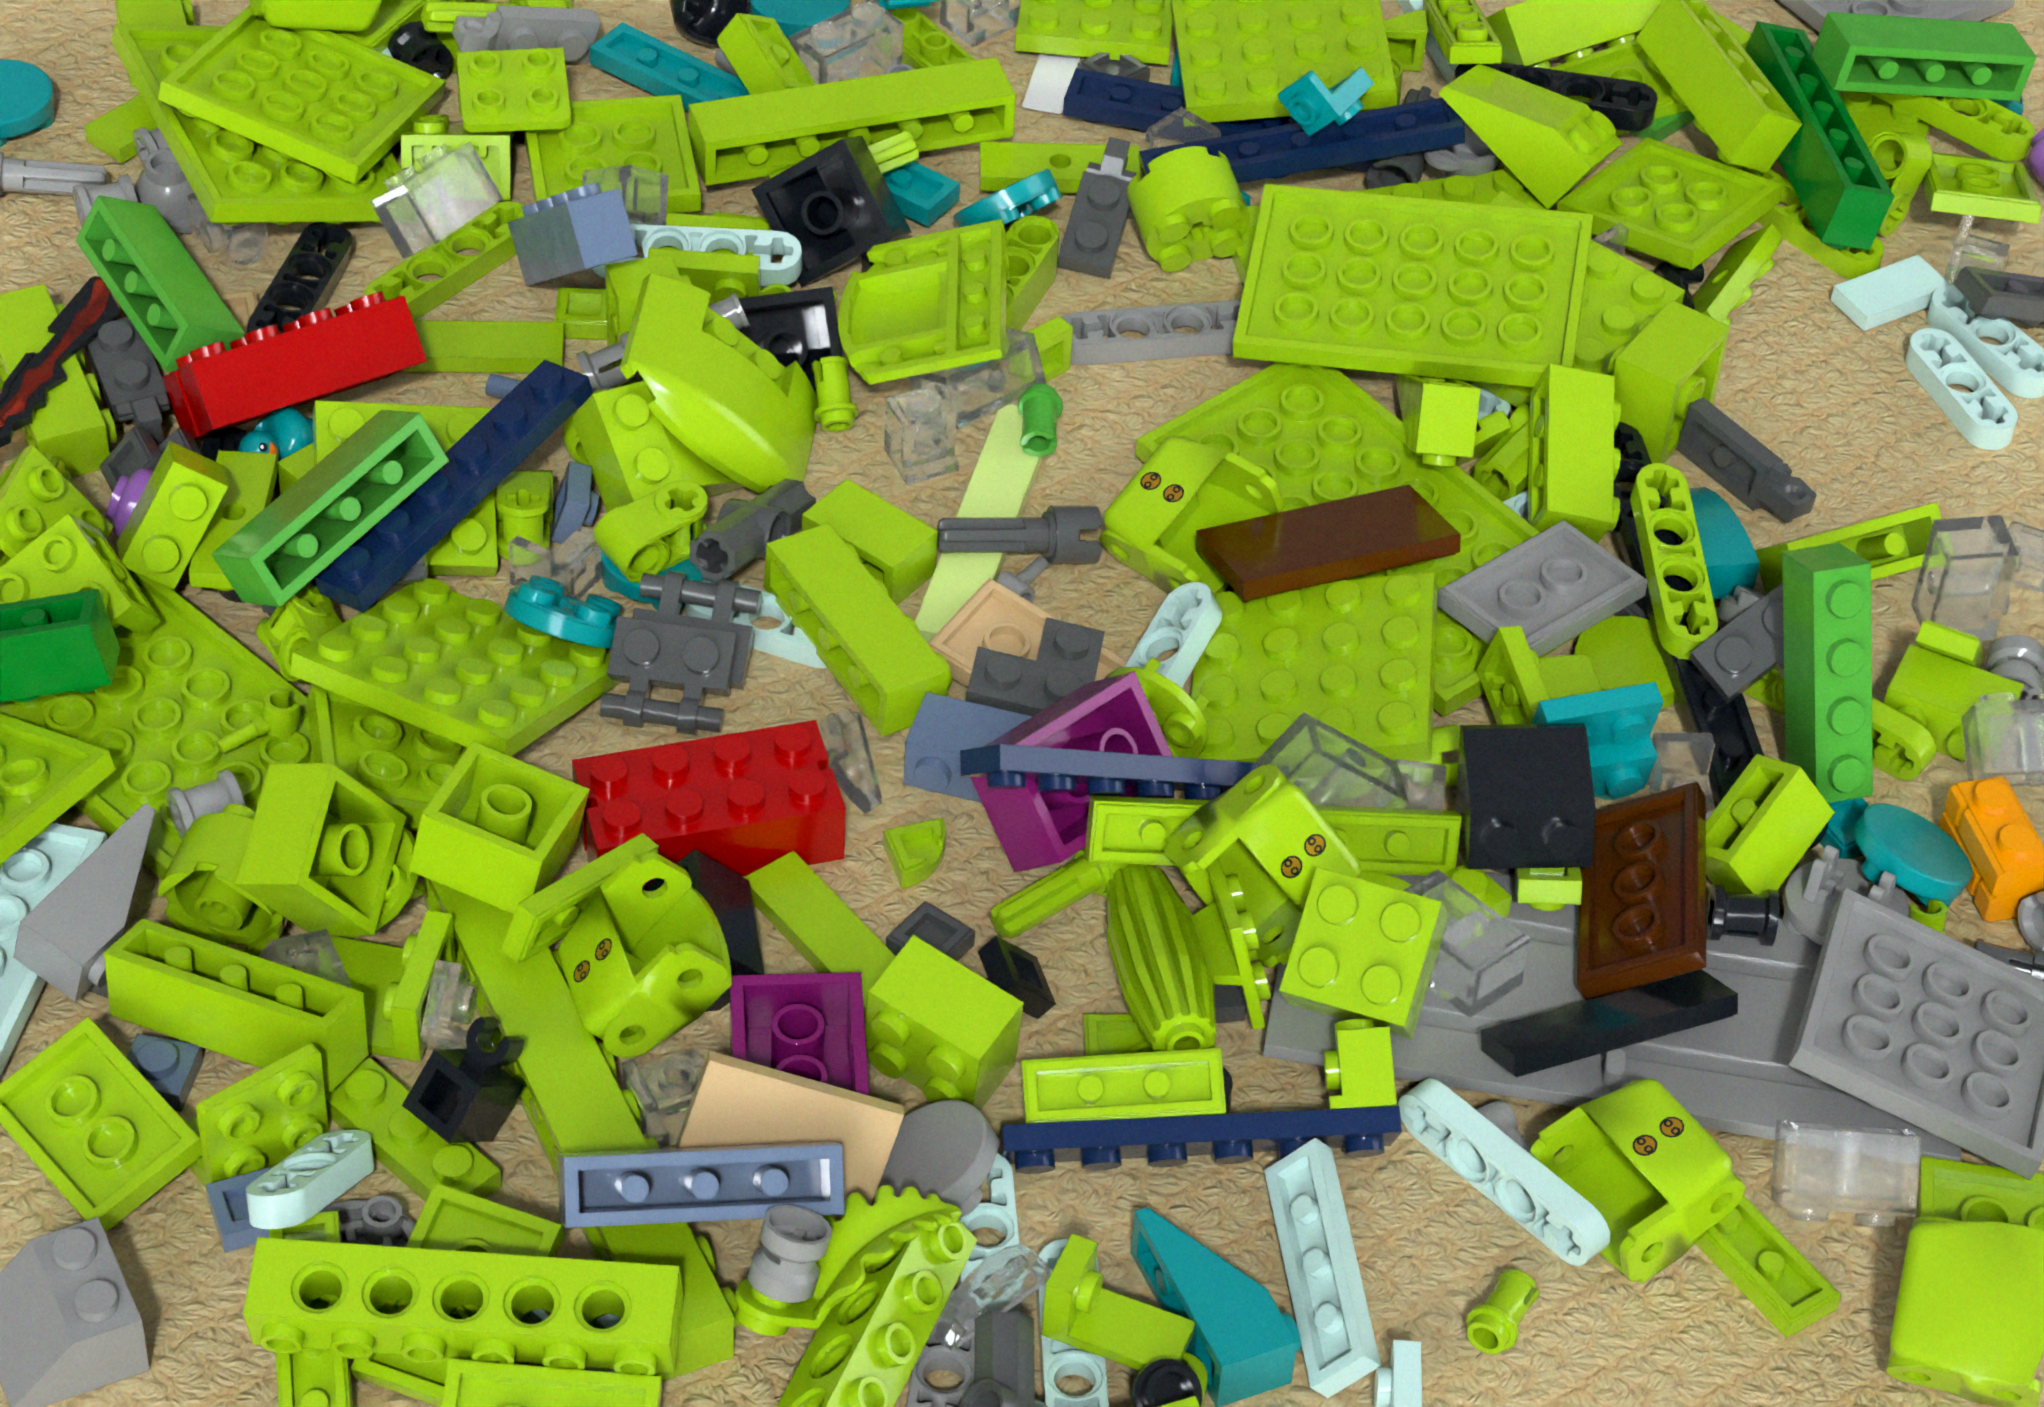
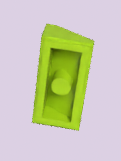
M736 13L718 36L717 42L750 95L817 85L774 18Z

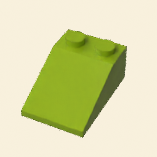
M1477 64L1447 84L1438 93L1547 210L1578 187L1623 144L1615 135L1616 129L1612 122L1601 112L1592 111L1584 103L1483 64Z
M644 380L592 394L571 417L589 466H592V473L607 513L616 507L627 505L655 492L665 484L674 481L696 483L705 490L707 497L745 487L699 458L649 410L648 404L654 400L655 396ZM673 499L671 500V507H674Z

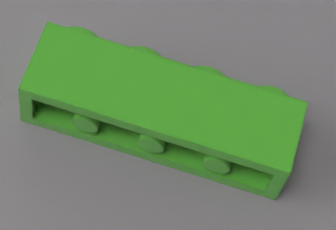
M1827 12L1811 55L1832 89L1837 91L2008 101L2020 100L2037 58L2014 25L2010 23Z
M101 195L97 196L75 241L164 371L173 372L177 370L178 366L175 359L190 354L189 352L216 342L223 341L226 351L231 350L229 342L244 337L245 332L154 205Z
M380 410L211 555L242 602L281 607L449 462V459L420 412Z
M1840 543L1783 551L1785 762L1800 766L1827 803L1873 796L1871 563Z

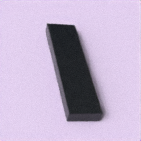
M1700 969L1482 1029L1481 1050L1514 1076L1519 1077L1732 1017L1738 1014V993Z

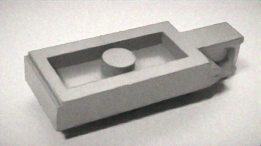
M497 5L496 11L488 13L487 17L456 16L452 36H454L460 52L563 47L565 63L588 64L590 46L595 43L601 22L596 11L589 9Z

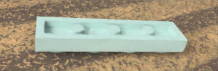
M1314 1138L1265 1169L1264 1173L1310 1388L1324 1397L1330 1398L1376 1370L1377 1367L1381 1366L1332 1148Z

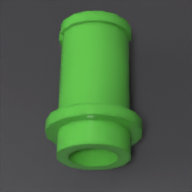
M1047 384L1029 386L1018 400V411L1023 417L1020 445H1024L1023 451L1030 456L1044 457L1052 454L1057 447V418L1061 416L1063 402L1056 390Z

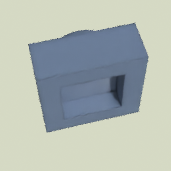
M569 461L553 501L552 542L574 546L582 524L592 525L599 500V493L591 491L592 466Z
M137 1033L127 1059L175 1111L182 1112L203 1063L201 1047L187 1042Z
M272 1167L205 1185L207 1201L225 1253L255 1245L257 1237L269 1238V1229L253 1227L249 1222L246 1187Z

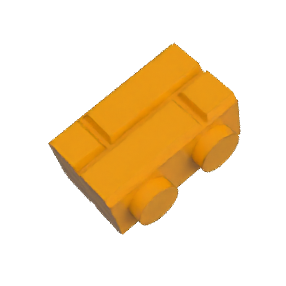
M2000 776L1956 783L1949 788L1944 804L1946 811L1942 812L1938 827L1961 847L1972 865L1973 876L1966 888L1970 895L1975 896L1974 903L1983 920L1996 922L2018 918V907L2021 900L2044 890V845L2006 778Z

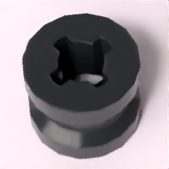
M420 21L409 22L401 26L393 33L388 42V49L394 59L441 79L448 75L452 67L453 58L449 49L438 39L436 33L425 31L423 23Z

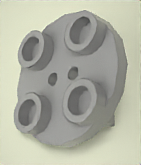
M1830 845L1825 847L1822 859L1817 858L1815 861L1805 863L1790 875L1782 898L1785 909L1783 915L1785 927L1790 932L1806 936L1819 945H1823L1834 904L1845 887L1909 917L1907 896L1901 887L1896 884V875L1884 871L1879 885H1876L1863 874L1861 870L1862 862L1839 858L1840 850Z

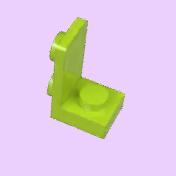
M1072 1233L1046 1283L1041 1335L1139 1371L1147 1364L1156 1360L1174 1359L1181 1361L1194 1335L1195 1323L1188 1318L1102 1288L1104 1275L1095 1271L1098 1242Z

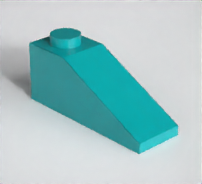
M1148 1207L1136 1210L1134 1213L1130 1253L1161 1309L1188 1318L1195 1323L1194 1335L1186 1352L1196 1356L1204 1364L1208 1373L1207 1392L1215 1407H1221L1290 1384L1295 1355L1301 1349L1299 1331L1291 1315L1287 1312L1281 1314L1265 1287Z

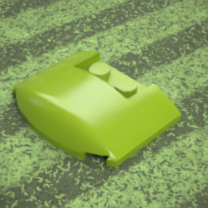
M1002 219L873 245L867 252L869 262H873L874 265L867 272L853 271L843 290L838 310L840 341L850 365L869 385L1004 358L1008 353L1010 344L1006 334L1007 281L1010 280L1005 228Z
M650 273L642 282L620 365V370L625 378L628 380L638 371L655 396L654 400L648 404L649 410L694 454L733 481L760 494L784 479H794L804 483L817 422L814 419L813 412L818 408L816 393L799 363L795 360L789 366L784 367L772 353L760 348L737 330L730 320L718 315L709 308L710 292L686 282Z

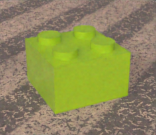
M1672 299L1655 317L1648 315L1643 320L1636 337L1628 345L1621 344L1615 350L1607 370L1608 375L1615 376L1614 399L1619 400L1621 403L1619 422L1626 423L1637 429L1643 438L1651 462L1663 464L1677 450L1679 436L1690 403L1703 397L1710 403H1714L1730 330L1729 325Z
M472 741L421 814L409 871L514 914L519 902L551 884L575 847L590 789Z
M333 763L269 764L235 885L311 935L374 936L407 816Z
M1317 867L1279 992L1289 1005L1342 1020L1370 1019L1374 1021V1028L1390 1026V1034L1412 1040L1449 919L1443 902Z
M912 935L868 991L865 1025L867 1057L871 1064L885 1076L893 1079L901 1077L922 1090L930 1103L943 1100H960L973 1105L980 1111L1015 1066L1024 1002L917 936Z

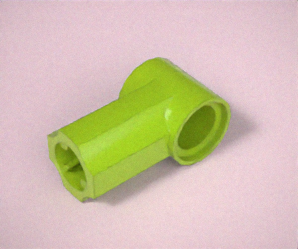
M1522 403L1516 408L1509 419L1512 429L1475 465L1473 479L1502 502L1522 493L1528 486L1530 404Z

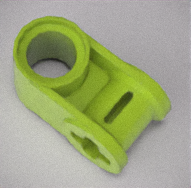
M1881 132L1874 136L1867 146L1894 195V199L1878 231V234L1884 237L1892 234L1905 219L1910 208V202L1931 166V146L1922 135L1916 133ZM1901 145L1904 150V159L1898 168L1894 162V154L1896 148Z
M513 470L495 487L497 551L503 558L515 562H532L548 555L550 551V522H553V470Z
M690 481L667 483L655 492L627 505L616 507L606 513L594 529L593 538L595 544L632 583H640L643 573L658 575L660 572L690 559V532L693 531L694 540L702 535L703 530L707 528L702 518L708 509L707 494L701 486ZM672 499H673V504H674V508H673V509H671V500H672Z
M308 582L281 607H276L270 617L262 618L255 631L259 640L268 648L279 666L282 676L286 680L312 685L309 682L289 675L292 652L342 624L334 611L331 600L321 595L317 586Z

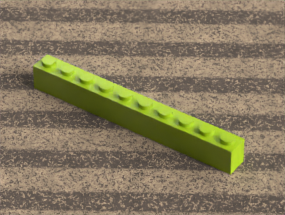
M423 877V885L426 890L424 899L427 909L453 914L456 969L479 1017H495L500 1021L491 1038L495 1050L504 1036H519L524 1040L523 1050L518 1059L512 1064L503 1067L507 1073L524 1085L518 1098L557 1179L558 1153L660 1149L653 1136L644 1138L639 1128L641 1119L634 1095L629 1088L620 1090L615 1080L617 1072L613 1055L606 1050L603 1042L596 1043L593 1035L583 1027L558 957V949L550 951L549 947L523 962H514L500 950L514 914ZM690 1222L581 1227L596 1260L680 1266L684 1298L674 1374L655 1373L653 1376H661L663 1382L734 1358V1328L741 1326L736 1317L738 1305L732 1290L728 1286L720 1289L714 1277L715 1262L710 1246L704 1236L694 1238L688 1226Z

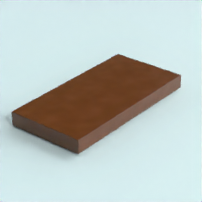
M1404 485L1196 530L1197 550L1242 599L1248 601L1455 555L1460 552L1461 534L1410 485Z
M1698 781L1596 810L1592 867H1580L1582 897L1581 905H1579L1577 986L1584 999L1589 1000L1707 967L1706 797Z

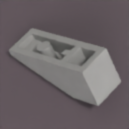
M146 803L20 921L13 958L74 1002L93 984L97 987H102L107 983L103 952L124 935L154 819L155 809Z

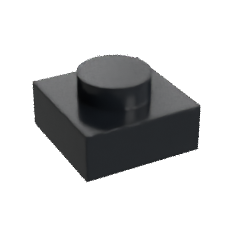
M997 936L978 950L988 976L986 980L1024 1002V1013L1039 1019L1056 1005L1036 956Z

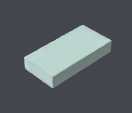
M1915 255L1835 285L1830 301L1861 330L1867 331L1929 307L1933 292L1941 286L1951 284L1921 256Z

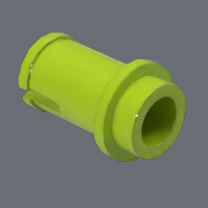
M829 356L820 358V362L815 360L811 364L818 401V408L813 412L815 421L820 423L821 430L825 432H842L853 428L855 425L854 418L858 416L859 410L858 406L853 404L851 400L847 359L840 356Z
M1516 1269L1504 1270L1499 1275L1496 1285L1485 1302L1481 1305H1476L1467 1315V1337L1475 1348L1483 1353L1494 1355L1504 1350H1509L1515 1345L1519 1336L1518 1326L1539 1296V1288L1531 1289L1536 1284L1533 1278Z

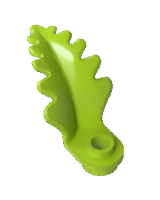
M882 1185L877 1188L873 1206L869 1205L859 1192L852 1193L846 1198L845 1214H842L840 1220H837L832 1215H821L829 1222L832 1234L825 1256L816 1261L820 1274L813 1296L806 1301L797 1303L781 1302L759 1293L750 1285L748 1278L738 1284L734 1295L738 1305L736 1317L746 1328L766 1336L784 1335L789 1327L818 1329L835 1305L860 1290L865 1280L866 1267L886 1261L893 1255L895 1251L894 1243L914 1240L919 1236L920 1230L934 1231L941 1224L950 1225L951 1223H957L962 1212L957 1206L942 1202L936 1194H928L926 1199H923L918 1190L913 1186L905 1187L900 1197H896L892 1186Z

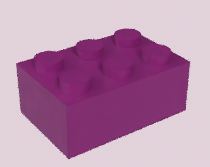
M1134 671L1087 683L985 745L1008 744L1173 757ZM970 777L1014 872L1061 863L1085 847L1090 800L1086 784H1076V791L1043 793L1038 792L1037 781L1026 780V787L1022 789L996 790L987 788V778ZM1125 787L1126 794L1118 795L1121 797H1136V788Z
M861 972L732 975V985L730 986L731 1057L869 1096Z

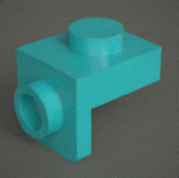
M1360 67L1327 89L1313 71H1308L1280 91L1278 99L1289 111L1292 118L1298 122L1310 137L1333 121L1338 126L1344 124L1359 112L1364 106L1359 98L1374 82L1363 68Z

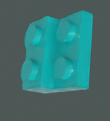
M1656 682L1544 700L1539 701L1531 724L1584 723L1587 730L1594 797L1604 800H1616L1632 795L1646 786L1658 757L1650 734L1663 705V699Z

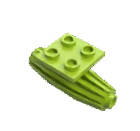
M33 444L26 447L0 475V567L67 513L99 529L106 540L114 527L69 482L71 476L69 471L65 470V464L61 460L58 461L53 458L54 455L48 452L46 454L41 453Z
M1219 857L1207 867L1215 901L1192 915L1165 872L1159 866L1155 868L1153 865L1128 864V867L1124 869L1119 868L1114 872L1113 880L1109 879L1107 884V940L1127 1009L1154 1052L1206 1049L1214 1046L1217 1033L1215 985H1238L1253 1030L1266 1027L1260 1001L1271 999V994L1262 962H1255L1258 961L1256 949H1260L1250 911L1246 909L1237 874L1225 877Z

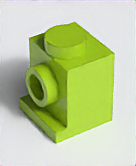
M1350 1019L1335 1023V1050L1323 1051L1326 1090H1338L1339 1095L1329 1096L1327 1109L1397 1106L1390 1026L1374 1028V1021L1370 1019Z

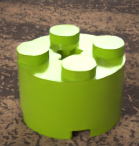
M1202 146L1184 147L1167 152L1147 164L1150 173L1139 183L1135 175L1128 185L1127 200L1148 254L1160 263L1162 270L1165 272H1178L1186 268L1193 261L1205 260L1213 256L1219 258L1229 257L1235 254L1236 248L1243 247L1241 236L1248 227L1250 214L1229 160L1220 151H1218L1219 157L1209 155L1207 148Z
M228 804L221 813L206 814L191 823L158 887V897L160 898L165 895L168 905L164 913L180 931L225 946L228 943L247 946L245 953L258 955L271 950L276 945L288 919L235 885L255 812L240 804Z

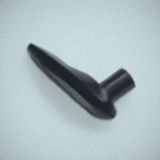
M1667 262L1660 263L1657 266V275L1684 289L1685 294L1682 304L1694 309V301L1688 287L1689 284L1703 281L1704 268L1702 263L1693 270L1677 268Z

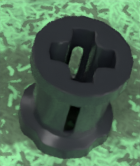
M1713 884L1707 910L1706 932L1708 939L1719 941L1722 935L1757 938L1760 940L1761 945L1773 946L1779 919L1778 890L1768 889L1763 895L1726 892L1723 885Z

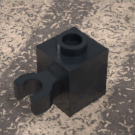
M479 1017L471 1024L466 1037L467 1049H434L402 1104L404 1108L449 1144L493 1141L524 1088L523 1084L501 1068L502 1066L512 1064L518 1059L523 1050L524 1040L519 1036H504L495 1050L492 1046L491 1038L500 1022L495 1017Z

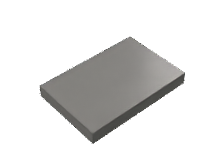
M1562 520L1440 588L1437 606L1489 645L1499 627L1521 626L1530 649H1533L1537 656L1540 657L1644 597L1648 580L1568 522Z

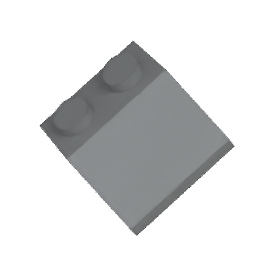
M98 1217L30 1239L0 1272V1385L9 1407H46L150 1370L141 1316Z

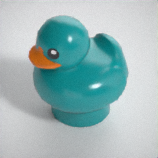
M289 406L271 411L269 415L255 425L253 432L247 433L241 439L238 452L277 454L278 461L313 443V418H305L297 409Z

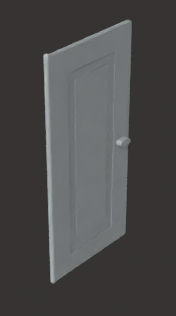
M1484 871L1512 896L1509 915L1463 938H1460L1453 930L1446 926L1413 1039L1390 1034L1394 1078L1417 1082L1431 1078L1440 1081L1448 1087L1571 1107H1578L1609 1094L1632 1081L1651 1078L1660 1082L1698 1123L1706 1129L1919 1163L1921 1156L1961 1161V1147L1945 1139L1935 1137L1916 1125L1884 1110L1877 1109L1869 1103L1828 1083L1818 1081L1807 1073L1789 1065L1822 945L1815 943L1806 936L1790 932L1783 924L1782 918L1778 919L1777 934L1773 946L1761 945L1760 940L1757 938L1722 935L1719 941L1709 940L1706 932L1707 967L1702 968V970L1738 993V1014L1516 1077L1481 1050V1030L1587 1001L1577 986L1579 905L1566 904L1560 910L1544 911L1532 908L1528 903H1518L1514 876ZM1387 874L1412 884L1421 892L1425 882L1438 877ZM1706 906V922H1707V910H1708V907H1707V906ZM1279 963L1263 1056L1324 1066L1323 1051L1335 1050L1334 1024L1344 1020L1289 1005L1279 992L1287 963L1285 965Z

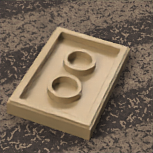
M989 577L928 642V645L935 653H940L946 659L952 678L968 687L978 647L1036 661L1046 617L1059 619ZM1102 646L1095 681L1104 679L1117 668L1125 667L1128 661Z
M708 1051L675 1148L833 1141L842 1144L844 1204L850 1194L859 1192L868 1204L872 1205L904 1118V1108L900 1104ZM832 1215L837 1220H840L842 1215Z

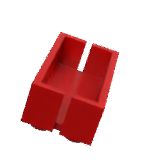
M383 291L376 292L350 301V304L335 309L336 317H333L330 308H325L297 318V321L283 325L284 333L280 334L277 324L249 332L244 334V337L229 342L231 350L226 351L223 341L192 350L189 352L190 354L175 359L178 369L163 376L162 379L179 427L192 435L195 440L207 436L218 429L232 428L266 417L271 411L287 406H301L394 376L426 362L427 360L405 296L386 301Z
M816 720L572 760L573 782L590 789L579 830L584 850L587 851L588 863L641 833H644L659 846L657 854L675 864L696 849L740 876H747L792 851H795L807 865L844 859L846 807L833 769L829 768V757ZM657 878L651 879L648 882H646L644 888Z

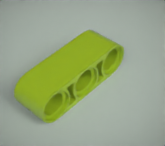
M1031 215L1019 218L1005 234L1010 269V280L1007 281L1006 334L1009 344H1012L1057 275L1060 231L1058 225L1053 220L1043 216Z

